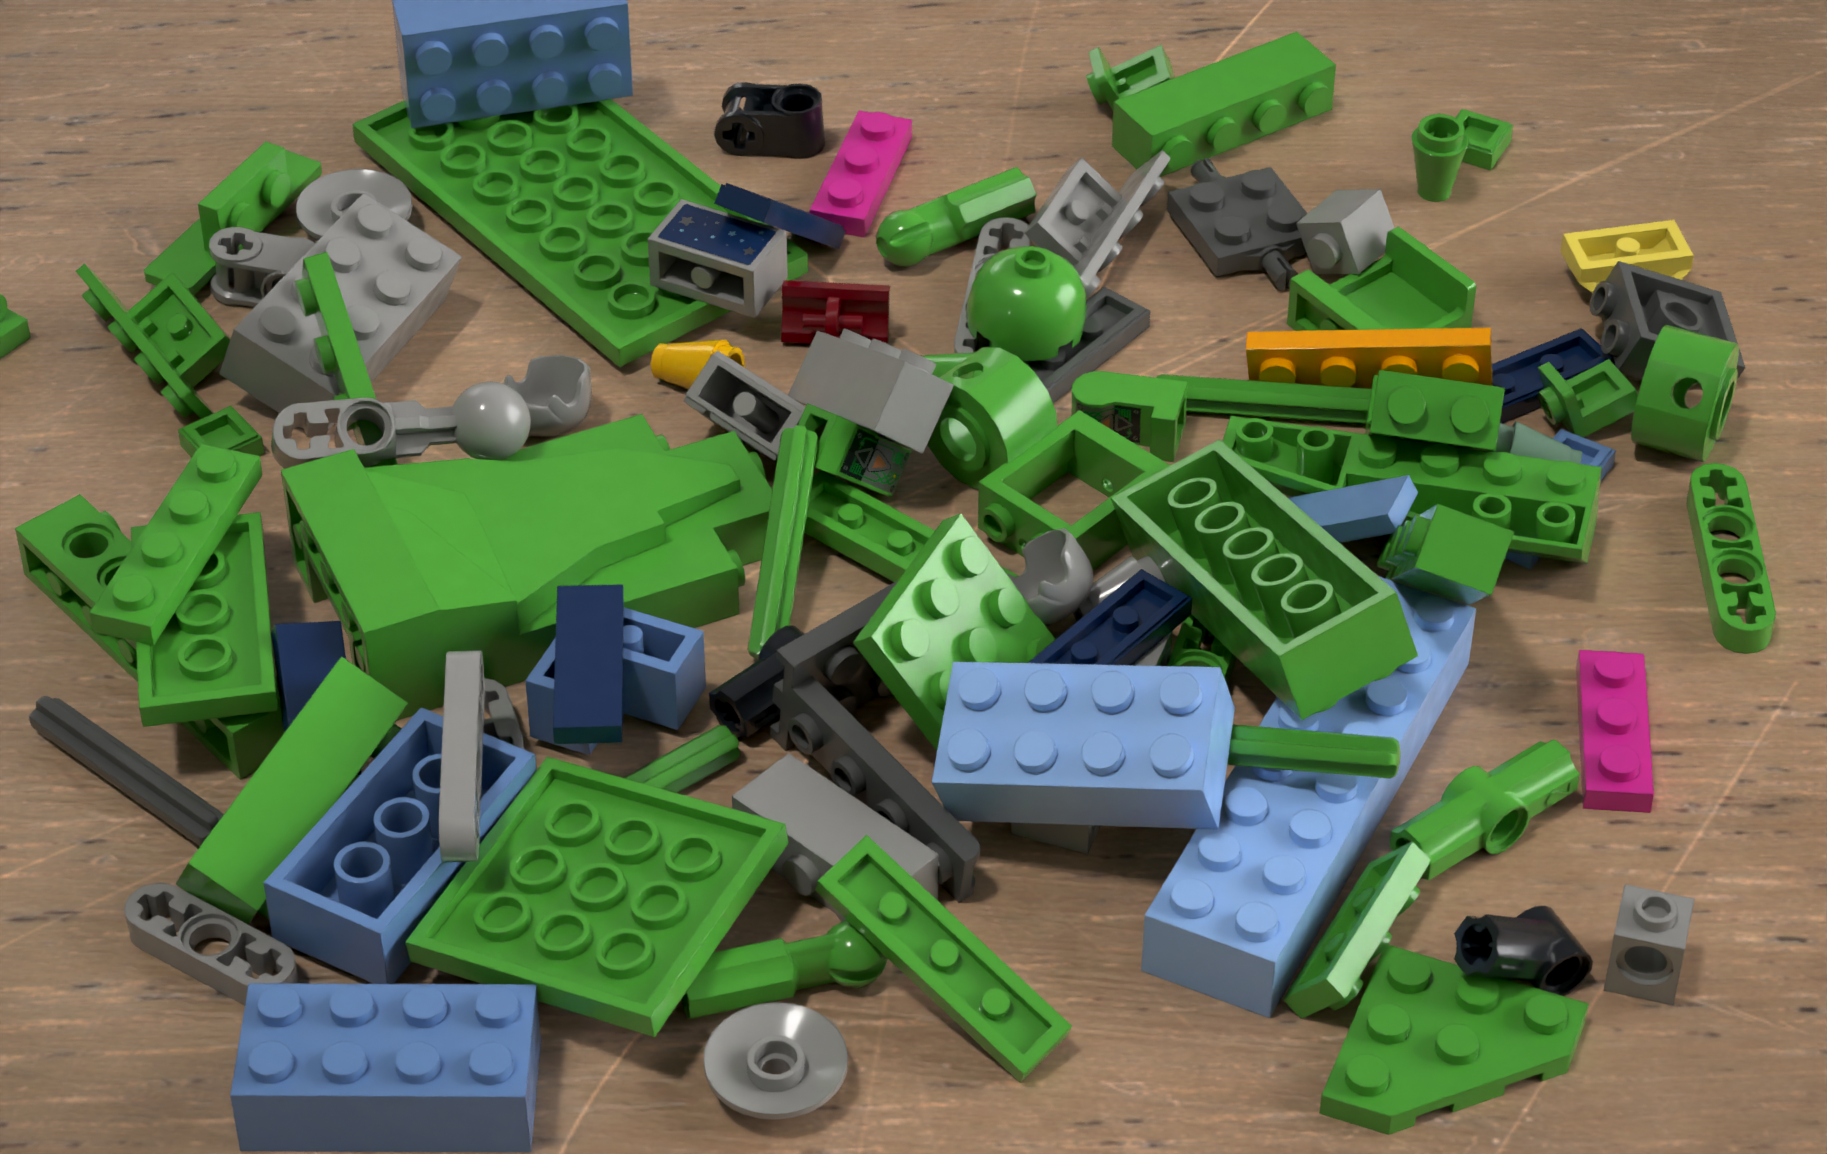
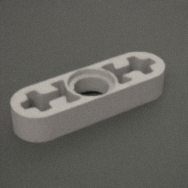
M167 883L145 885L134 891L126 901L125 916L129 936L136 947L244 1006L249 983H299L295 956L287 945L174 885ZM168 914L171 915V921L165 918ZM217 937L230 942L226 949L213 955H202L193 950L199 942L208 938ZM274 971L278 972L275 976L271 975ZM252 972L259 975V977L254 979Z

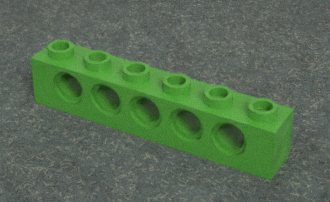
M79 494L16 527L15 531L24 574L138 682L136 642L93 632L89 612L132 549L131 541L121 532L115 519L107 511L100 513ZM277 675L278 711L181 722L191 734L240 780L257 771L284 734Z

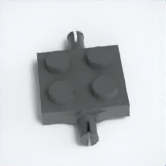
M1204 158V163L1201 159L1197 160L1192 165L1190 172L1198 184L1168 192L1167 211L1216 277L1241 270H1262L1268 273L1279 290L1284 291L1285 285L1287 289H1290V280L1298 275V273L1291 267L1288 261L1294 257L1307 254L1296 223L1308 213L1271 167L1251 170L1226 178L1220 175L1210 159Z

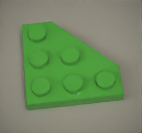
M1388 945L1380 954L1321 1095L1319 1114L1390 1135L1413 1127L1415 1125V1118L1419 1115L1445 1106H1449L1452 1112L1468 1108L1504 1095L1506 1085L1535 1075L1541 1081H1545L1568 1072L1583 1031L1589 1004L1507 979L1467 976L1456 964Z

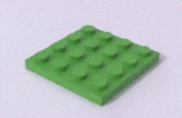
M546 757L480 843L478 861H467L405 941L410 961L482 984L536 985L537 999L540 1002L655 1037L789 844L785 823Z

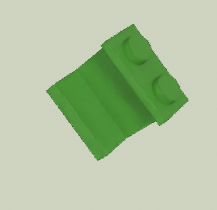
M1379 370L1378 375H1373L1365 434L1383 435L1389 438L1432 444L1441 443L1454 447L1490 452L1496 451L1505 388Z

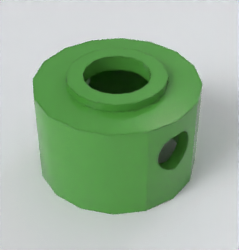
M1665 325L1655 341L1642 378L1632 421V443L1705 462L1711 453L1715 441L1723 431L1733 400L1738 370L1736 369L1739 355L1738 343ZM1700 383L1703 390L1702 399L1695 407L1688 408L1685 401L1688 389Z
M983 347L940 377L954 386L927 445L939 463L957 480L975 489H979L980 480L1004 463L1009 464L1057 429V413L1048 390L1027 364L1018 356L1001 348ZM981 370L982 373L974 378V372Z

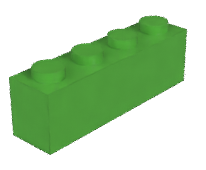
M1296 31L1115 100L1112 147L1136 169L1163 150L1171 159L1160 174V177L1190 166L1199 159L1203 161L1204 158L1213 157L1332 110L1336 64Z
M1436 504L1422 514L1415 515L1412 520H1407L1404 525H1398L1393 534L1387 535L1379 555L1377 567L1386 570L1385 579L1469 605L1492 595L1514 531Z
M341 656L190 859L176 885L248 925L257 913H260L269 920L264 889L265 880L360 776L358 773L369 758L375 759L402 729L395 722L408 703Z

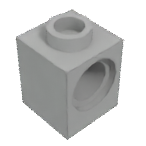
M1627 884L1624 885L1604 991L1674 1005L1694 898Z

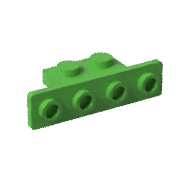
M265 141L198 203L200 218L144 269L145 281L157 286L173 272L189 291L195 295L216 274V261L212 259L209 253V241L214 233L230 227H243L254 232H262L299 197L309 184L322 175L321 163ZM239 244L240 251L241 249H244L243 245Z
M85 263L79 267L76 272L89 287L82 294V297L104 321H107L112 316L115 318L107 326L108 329L131 353L139 347L142 352L134 360L158 386L164 380L167 381L168 385L161 390V393L184 418L188 417L193 411L201 419L213 414L214 412L196 392L194 387L224 361L230 337L179 278L171 272L128 310L117 295Z

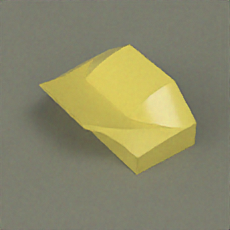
M1675 220L1565 233L1562 237L1560 251L1579 284L1592 293L1601 281L1607 279L1618 261L1682 280L1692 269L1694 257Z

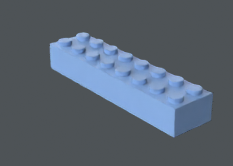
M1380 577L1397 592L1418 657L1396 668L1386 678L1372 681L1343 697L1330 709L1314 713L1304 720H1301L1285 703L1276 697L1259 727L1393 737L1399 741L1401 752L1397 775L1387 779L1234 766L1224 784L1219 828L1196 829L1145 913L1141 971L1267 1018L1272 1016L1469 664L1476 608Z

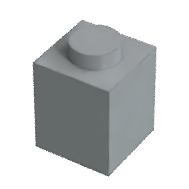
M1381 189L1336 190L1296 223L1314 274H1360L1385 252L1387 232L1394 229Z

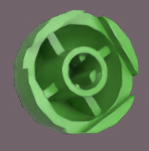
M1022 246L998 252L977 271L972 284L966 311L969 332L977 339L978 331L984 338L991 341L990 347H998L1018 356L1022 361L1048 360L1057 357L1059 347L1067 345L1072 341L1073 348L1081 339L1087 312L1086 293L1083 282L1077 270L1067 259L1048 249Z

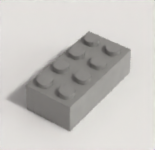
M363 193L234 328L219 374L278 413L292 404L333 400V396L341 394L334 372L324 374L320 367L313 339L322 335L315 314L304 316L294 281L303 279V258L328 252L372 383L445 302L462 256ZM329 423L327 432L335 423Z

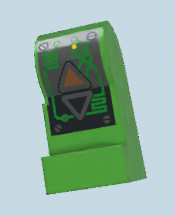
M1092 371L1076 378L1072 384L1071 416L1080 410L1134 444L1150 447V453L1157 458L1174 462L1186 424L1187 381L1106 371Z
M807 403L798 425L805 426L807 430L814 432L817 427L827 423L818 442L814 467L892 497L911 455V451L878 437L877 433L861 427L850 420Z

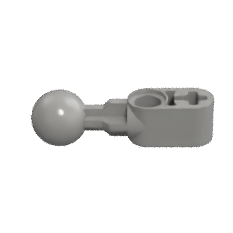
M493 381L481 382L470 386L460 394L454 405L450 407L426 409L416 400L382 403L373 398L297 403L284 408L276 417L273 425L271 450L277 463L284 469L351 449L355 450L364 467H370L384 459L421 456L431 445L457 443L460 449L472 458L500 461L511 457L523 446L529 435L531 419L528 406L522 396L510 386ZM367 420L374 423L380 429L382 438L372 445H360L349 437L347 428L353 422ZM329 423L337 424L334 437L336 448L328 447L330 435H327ZM293 428H304L306 436L311 438L308 449H297L295 439H291Z

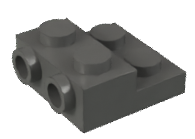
M1618 261L1607 279L1601 281L1592 293L1590 312L1594 316L1601 317L1604 324L1601 350L1603 353L1613 356L1615 366L1619 371L1633 380L1642 381L1655 341L1665 325L1737 343L1720 291ZM1740 349L1736 368L1738 370L1737 379L1746 368Z

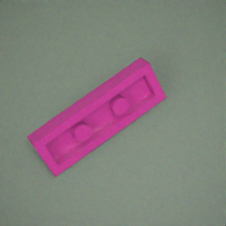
M858 110L810 208V213L844 226L843 229L846 230L845 234L865 238L912 139V119L890 116L883 112Z
M1579 650L1576 680L1583 809L1650 813L1654 791L1644 654Z

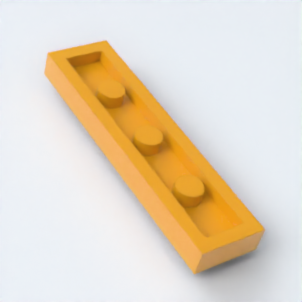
M1491 327L1247 332L1246 357L1249 380L1371 389L1373 375H1378L1379 370L1492 386Z

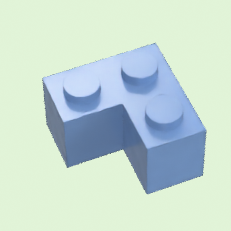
M624 607L623 713L679 730L706 688L704 631ZM556 637L525 680L530 737L554 744L553 707ZM598 743L555 745L590 755Z

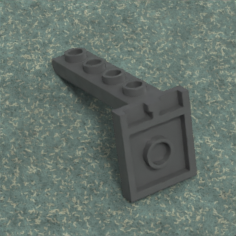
M896 581L777 650L776 659L784 666V678L774 684L772 701L781 711L780 721L770 726L769 735L785 751L796 746L804 754H811L831 774L834 783L838 787L938 853V885H941L960 903L974 892L975 877L973 870L974 864L978 861L981 846L979 841L852 716L856 709L878 696L886 697L892 694L853 642L898 582Z

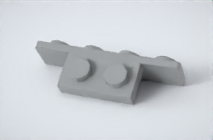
M1161 150L1133 172L1120 191L1117 192L1081 157L1066 170L1024 234L1039 248L1048 249L1068 260L1077 270L1083 282L1087 299L1101 282L1096 276L1097 271L1100 272L1106 268L1122 250V245L1117 242L1118 239L1127 235L1142 219L1144 213L1139 207L1151 200L1163 186L1165 181L1160 177V174L1171 158Z

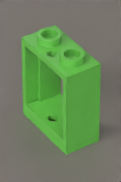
M1079 410L1059 424L1057 429L1009 464L1004 463L979 481L978 528L985 532L992 540L1001 542L1021 556H1023V547L1029 541L1047 531L1065 528L1076 539L1094 570L1128 545L1111 497L1171 465ZM1066 473L1072 474L1109 497L1073 525L1068 524L1030 500Z

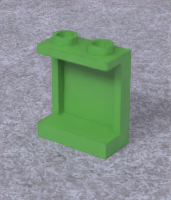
M1396 227L1387 232L1384 256L1371 263L1360 274H1349L1330 285L1309 269L1292 277L1290 280L1287 325L1295 331L1471 328L1476 284L1466 274L1430 250L1425 244L1419 242L1402 228Z

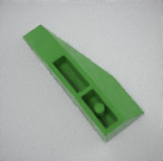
M1230 416L1222 442L1285 495L1295 497L1409 475L1418 494L1401 526L1407 520H1412L1415 515H1420L1436 504H1440L1514 531L1507 552L1588 564L1597 524L1601 467L1519 456L1507 452H1490L1454 447L1441 443L1432 444L1389 438L1383 435L1345 432L1318 426L1309 427L1280 423L1260 418Z

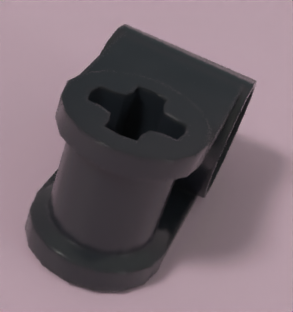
M741 82L730 86L724 93L722 101L724 114L716 122L714 131L715 140L724 151L737 156L766 155L803 159L815 156L823 150L825 135L822 96L817 88L801 83L769 85ZM745 97L746 100L744 108L742 110V108L739 107L741 99ZM745 129L747 131L746 139L741 141L742 132Z

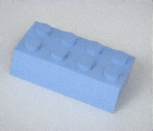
M953 662L931 783L943 806L958 821L1218 829L1235 706L1220 667Z

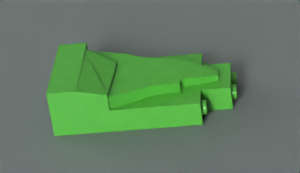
M643 414L519 449L511 457L500 461L464 458L364 468L355 450L351 449L281 470L294 565L313 603L326 599L330 600L349 638L352 664L408 703L397 720L415 715L421 707L433 710L444 706L447 651L481 650L484 678L496 680L504 685V687L525 681L556 637L557 586L623 584L625 608L691 628L738 615V587L745 585L743 566L762 559L772 488L766 480L760 457L755 451L748 453L735 431L670 449L664 435L656 436Z

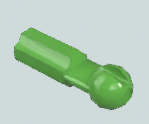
M1014 167L911 209L891 212L879 225L876 234L877 248L883 258L894 265L904 267L916 265L929 255L979 236L983 226L991 220L998 218L1022 219L1036 212L1035 198L1037 194L1030 177L1025 176L1018 167Z
M844 920L831 927L822 936L788 943L780 938L713 952L681 1000L687 1019L791 998L794 997L796 990L832 982L843 987L862 988L877 980L885 970L888 958L850 922Z

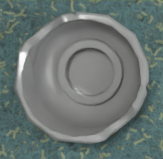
M565 355L540 356L529 362L528 370L523 380L515 382L511 375H507L503 383L516 390L528 406L531 419L528 436L549 437L567 433L580 425L591 407L592 383L590 367L580 358Z
M1065 528L1047 531L1029 541L1022 551L1026 566L1024 572L1018 577L1007 574L1027 600L1034 614L1042 620L1045 626L1059 623L1076 611L1088 598L1093 585V569L1090 561L1073 535Z

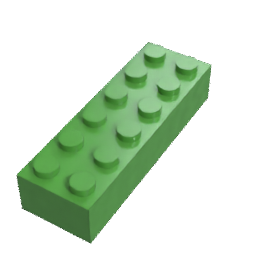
M1220 439L1111 497L1132 556L1136 560L1149 556L1160 569L1167 584L1192 598L1191 614L1301 720L1314 713L1330 709L1343 697L1372 681L1386 678L1396 668L1418 657L1397 592Z

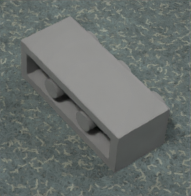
M843 329L840 338L820 331L816 332L788 396L804 406L809 403L839 415L877 433V436L923 454L954 385L932 375L937 365L933 361L909 350L902 349L901 351L873 338L870 340L855 332Z
M790 753L786 754L732 796V809L785 823L789 844L771 869L784 877L795 891L802 895L811 896L834 912L841 922L846 919L816 891L817 881L866 834L938 900V853Z

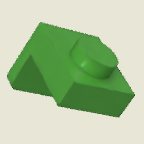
M1162 45L1112 68L1099 47L1089 51L1093 72L1086 75L1087 82L1098 104L1101 105L1108 102L1112 110L1115 100L1175 78L1170 59Z
M1610 359L1567 381L1550 362L1538 367L1544 389L1537 392V396L1545 415L1554 425L1562 422L1569 432L1584 438L1605 426L1615 423L1635 410L1638 397L1637 390Z

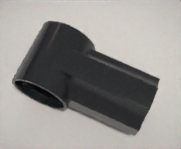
M785 626L778 629L763 645L757 662L709 692L710 710L716 716L719 724L726 726L732 734L736 735L737 739L749 737L780 716L781 710L772 699L774 684L784 678V666L776 659L778 649L805 634L797 627Z
M1545 905L1525 910L1517 917L1488 914L1483 917L1466 916L1454 933L1457 942L1454 960L1467 976L1528 981L1537 989L1565 996L1578 988L1587 979L1592 970L1593 960L1589 953L1553 909Z

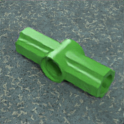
M1554 739L1548 743L1539 741L1488 773L1480 766L1469 767L1459 773L1449 783L1442 794L1440 802L1391 830L1389 847L1394 851L1413 841L1431 860L1421 878L1428 881L1481 848H1484L1490 854H1499L1507 850L1520 838L1528 826L1530 818L1578 789L1580 773L1571 760L1570 752Z

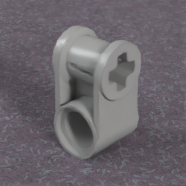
M243 227L225 228L214 233L209 241V253L212 259L216 261V274L211 278V292L214 298L228 305L255 307L315 243L302 237H285L254 232ZM239 244L243 245L244 249L239 251ZM234 282V288L232 289L229 283Z

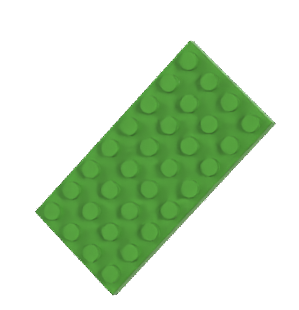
M612 99L411 128L405 102L401 101L352 124L354 142L403 182L411 191L619 367L653 351L658 344H667L731 311L650 285L648 238L681 199L765 224L714 204L721 185ZM787 238L788 278L786 280L792 281L808 272V254Z

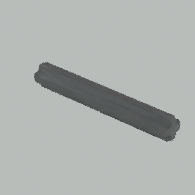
M43 696L36 701V709L29 715L30 724L34 729L197 845H202L224 815L61 699H51L49 696Z

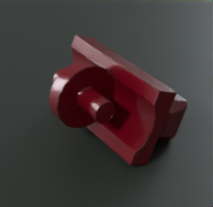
M784 280L782 284L781 342L811 344L817 331L840 338L843 329H847L870 340L874 338L888 344L890 286Z

